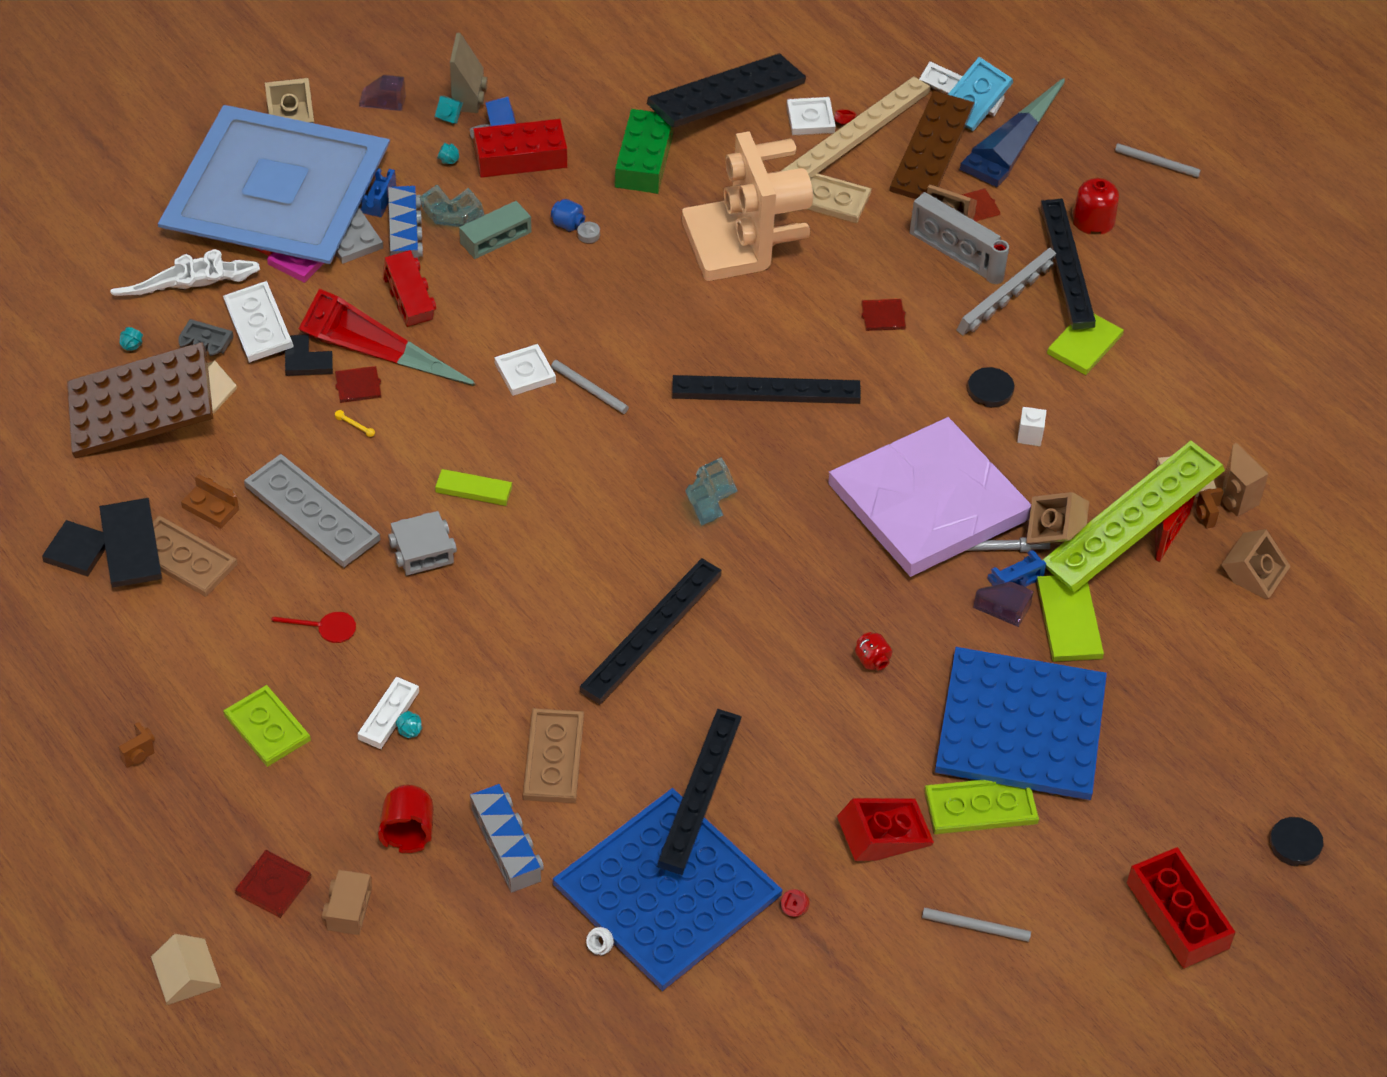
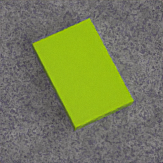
M1094 314L1096 320L1095 328L1072 330L1070 324L1048 348L1047 354L1087 375L1122 337L1124 330Z
M268 685L223 710L225 718L267 767L311 741L309 733Z

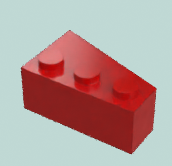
M411 250L385 257L382 276L384 282H389L392 289L389 292L397 300V309L406 327L433 320L434 311L437 309L434 298L429 297L427 292L429 290L425 277H421L419 272L421 270L420 262L417 257H413Z

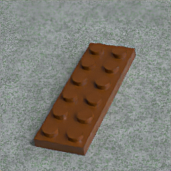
M933 91L892 180L890 192L917 199L924 192L927 193L929 184L939 187L974 109L975 102Z

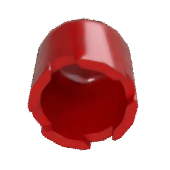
M1091 178L1083 182L1078 189L1073 208L1074 226L1086 234H1091V231L1100 232V234L1111 231L1115 226L1119 203L1117 187L1111 181L1103 178Z
M400 785L387 793L383 802L378 828L379 840L385 847L391 845L399 848L400 853H415L422 851L425 844L432 840L434 807L432 798L426 790L415 785Z

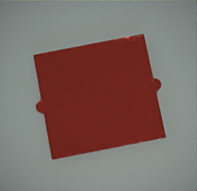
M986 188L962 194L977 200L976 212L973 217L975 222L1001 215L1000 210L995 204V199L991 198Z
M901 299L862 300L863 313L861 318L864 319L866 331L906 329V311H903Z
M376 366L335 371L337 380L335 388L339 392L340 403L382 398L380 390L381 379L378 378Z

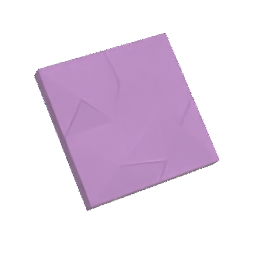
M949 417L829 472V485L910 577L1028 521L1030 518L1031 504Z

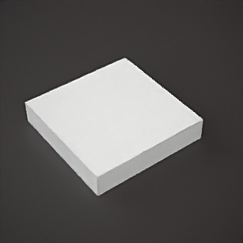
M829 97L787 99L786 106L792 135L835 133L836 126Z
M538 344L494 357L495 365L512 396L556 382V375Z

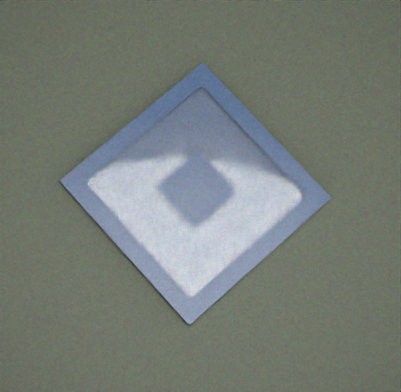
M223 105L159 220L158 227L330 264L388 148L390 139Z

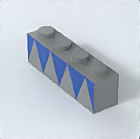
M415 186L388 187L390 253L395 255L411 250L413 257H417L419 260V257L423 256V245L418 243V240H422V227H417V224H422L421 211H417V208H421L420 195H416Z
M500 784L470 794L471 811L510 892L512 893L541 882V870H544L543 862L538 854L534 855L532 851L533 843L528 833L524 834L519 813L514 814L511 808L513 803L509 793H504Z

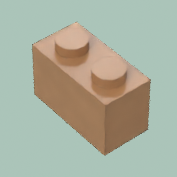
M338 870L336 880L332 879L330 882V901L325 903L323 907L322 918L326 919L327 930L360 935L372 891L370 874Z

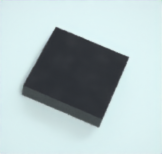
M66 520L42 555L43 562L88 577L106 550L103 532Z

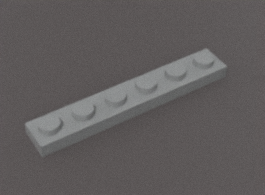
M1048 248L965 315L957 331L962 336L969 331L974 332L981 325L983 319L989 320L995 314L998 307L1004 308L1013 295L1016 297L1020 295L1025 289V285L1028 283L1032 285L1039 278L1041 272L1047 273L1054 265L1052 261L1056 252Z

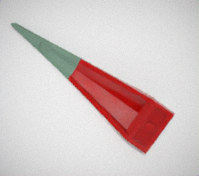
M320 288L298 328L302 333L319 339L324 343L472 386L475 385L473 380L404 339L341 297Z

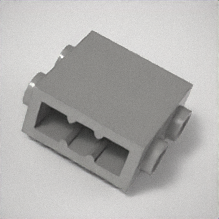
M439 511L391 523L392 533L388 534L389 543L392 549L396 548L395 558L398 567L403 566L406 576L454 563L453 553L457 552L456 544L453 538L449 539L448 523L446 519H441Z

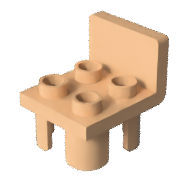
M750 131L736 134L735 153L727 154L725 158L729 180L733 182V186L724 188V201L687 207L682 210L683 226L706 281L764 271L771 265L772 246L809 238L810 227L807 223H794L774 227L775 214L807 209L812 206L813 191L807 170L799 168L767 173L762 162L763 160L794 155L796 145L792 139L755 145Z

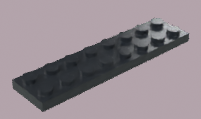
M778 53L648 96L646 104L672 128L804 84L806 76L783 55Z

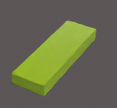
M445 469L441 470L435 486L436 493L504 506L507 505L512 490V482Z

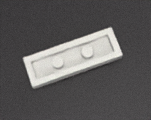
M396 677L358 732V740L382 749L396 728V720L408 710L418 695L419 686Z

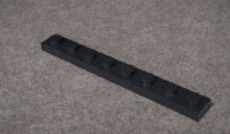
M1063 198L1041 200V211L1051 249L1056 252L1054 261L1072 330L1095 328L1096 320Z
M673 375L672 399L860 404L861 386L860 380Z
M701 558L580 685V693L601 705L721 577L722 570Z
M717 708L659 857L658 868L683 876L742 716Z

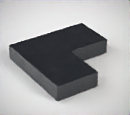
M290 335L294 347L285 350L286 376L333 374L332 351L309 352V335Z

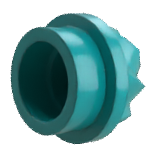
M444 142L437 159L442 160L441 163L453 164L459 159V151L452 143L447 144Z
M126 327L120 333L119 343L126 351L136 350L143 343V334L137 329Z
M411 711L404 712L396 720L398 732L407 738L418 736L423 728L420 716L415 713L413 714Z

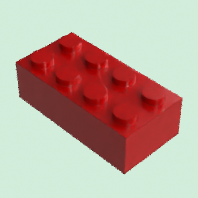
M561 119L473 128L474 149L480 178L568 168L567 145Z
M1178 847L1131 866L1127 880L1128 886L1183 969L1230 949L1236 933Z

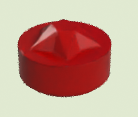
M839 109L835 111L834 120L845 126L855 119L857 114L852 110Z
M791 889L782 896V910L789 916L800 917L809 909V898L801 890Z

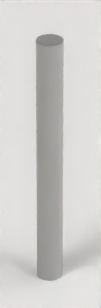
M1119 143L1115 149V152L1196 178L1199 177L1201 172L1200 169Z
M558 360L553 361L551 365L553 369L619 412L625 414L628 411V405Z
M924 907L922 916L924 919L1022 941H1030L1031 931Z

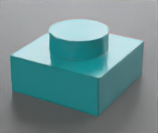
M440 96L435 117L451 123H457L463 102L446 96Z

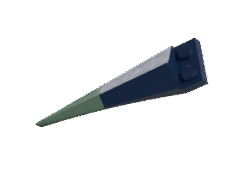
M1061 79L972 148V152L961 162L959 170L998 187L1010 174L1041 118L1064 85L1065 79Z

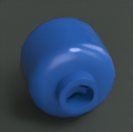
M569 199L557 201L551 210L553 223L567 231H574L580 224L585 222L586 216L584 215L583 207Z

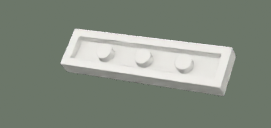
M929 62L919 80L937 91L949 94L963 76ZM1004 95L990 110L989 115H996L1005 99Z

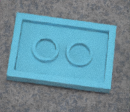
M977 58L948 94L975 102L974 109L966 125L967 128L972 131L976 129L1013 84V79L982 58Z

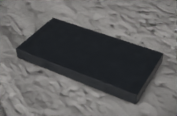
M149 498L99 506L112 588L162 579Z

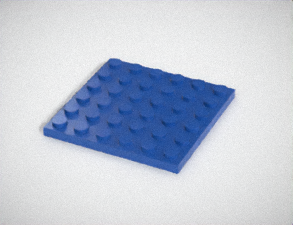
M956 647L935 773L974 780L993 781L996 784L1024 789L1027 787L1036 791L1091 800L1107 673Z
M673 788L553 878V885L596 927L608 929L613 936V944L661 991L665 990L782 896L783 891L706 818H704L683 876L658 868L659 857L683 798Z

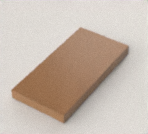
M160 515L153 521L161 572L201 595L207 597L238 565L236 558Z
M532 708L523 800L576 803L584 711Z

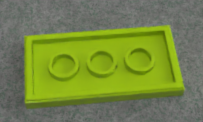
M1037 576L1036 583L1053 662L1103 659L1104 652L1088 582L1073 592L1056 576Z
M987 780L925 785L924 791L934 834L1038 824L1039 821L1032 789L1027 787L1024 789L996 784V782Z

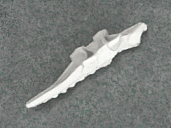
M216 249L208 251L203 258L192 259L190 255L184 254L175 259V266L156 274L152 278L133 286L111 289L110 292L114 296L142 295L148 292L154 293L158 289L162 291L167 287L187 289L190 287L206 286L224 279L240 282L246 280L249 275L258 272L260 266L259 263L253 261L234 260L232 262H224L221 259V252Z

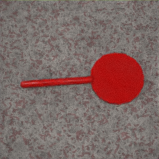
M345 612L329 613L320 622L282 617L271 618L273 622L319 627L321 637L331 643L348 641L356 632L354 618Z

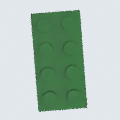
M631 109L615 167V188L659 194L674 128L656 112Z

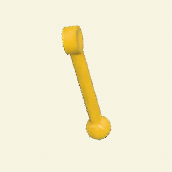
M337 410L335 412L337 420H345L364 431L368 437L375 435L373 428H366L344 415V411Z

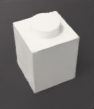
M1029 407L1022 408L1017 443L1041 446L1046 410Z

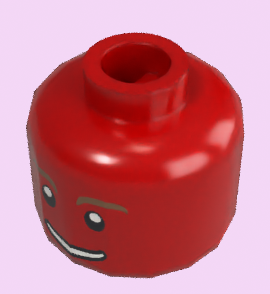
M868 632L857 640L855 654L866 669L882 670L889 665L893 651L881 634Z

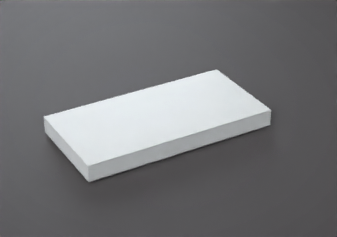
M267 281L223 296L249 362L294 347Z

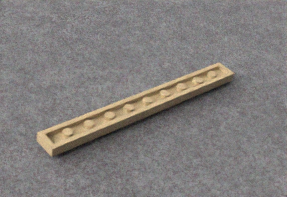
M912 77L782 171L803 168L807 170L809 177L812 178L930 92V86L918 78Z

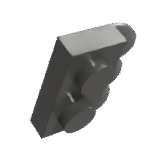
M190 319L179 335L178 341L180 347L203 342L206 349H208L209 355L213 356L219 352H225L233 339V331Z

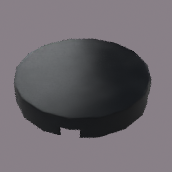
M993 367L974 371L969 377L967 386L968 394L973 401L978 404L981 402L986 407H1000L1007 404L1011 400L1015 388L1014 381L1007 372Z
M1300 817L1281 819L1274 825L1269 836V843L1272 846L1273 854L1279 860L1291 866L1312 864L1319 858L1324 846L1323 836L1319 828L1312 822Z

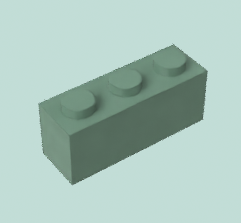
M514 201L459 227L460 244L474 259H477L531 233V216L517 201Z

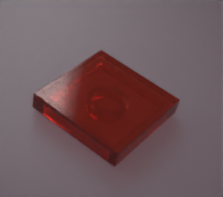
M265 850L235 888V894L281 918L309 882L311 873Z

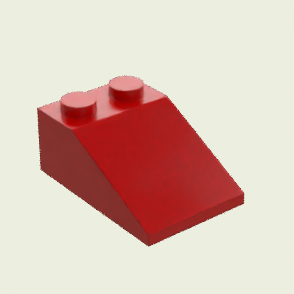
M1196 494L1154 527L1156 561L1160 562L1190 516Z
M852 798L837 815L855 861H877L934 844L915 798Z

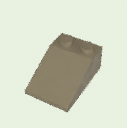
M456 33L450 59L452 99L463 102L460 112L478 113L480 105L484 104L485 93L483 90H487L488 78L484 77L483 66L462 34Z

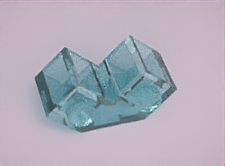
M435 185L419 197L423 210L435 224L461 227L484 215L482 203L469 188L450 200L442 189Z
M722 457L700 467L696 473L697 479L693 485H689L685 490L701 526L723 516L718 501L738 492Z

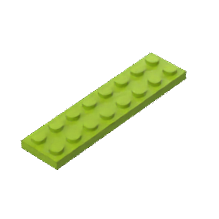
M1189 441L1091 520L1070 541H1065L1043 560L1046 562V569L1073 592L1077 591L1225 471L1223 464L1193 441Z

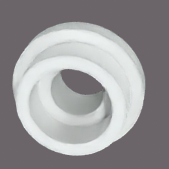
M604 927L592 929L587 936V947L597 955L608 953L613 947L611 932ZM600 936L603 938V945L599 943Z

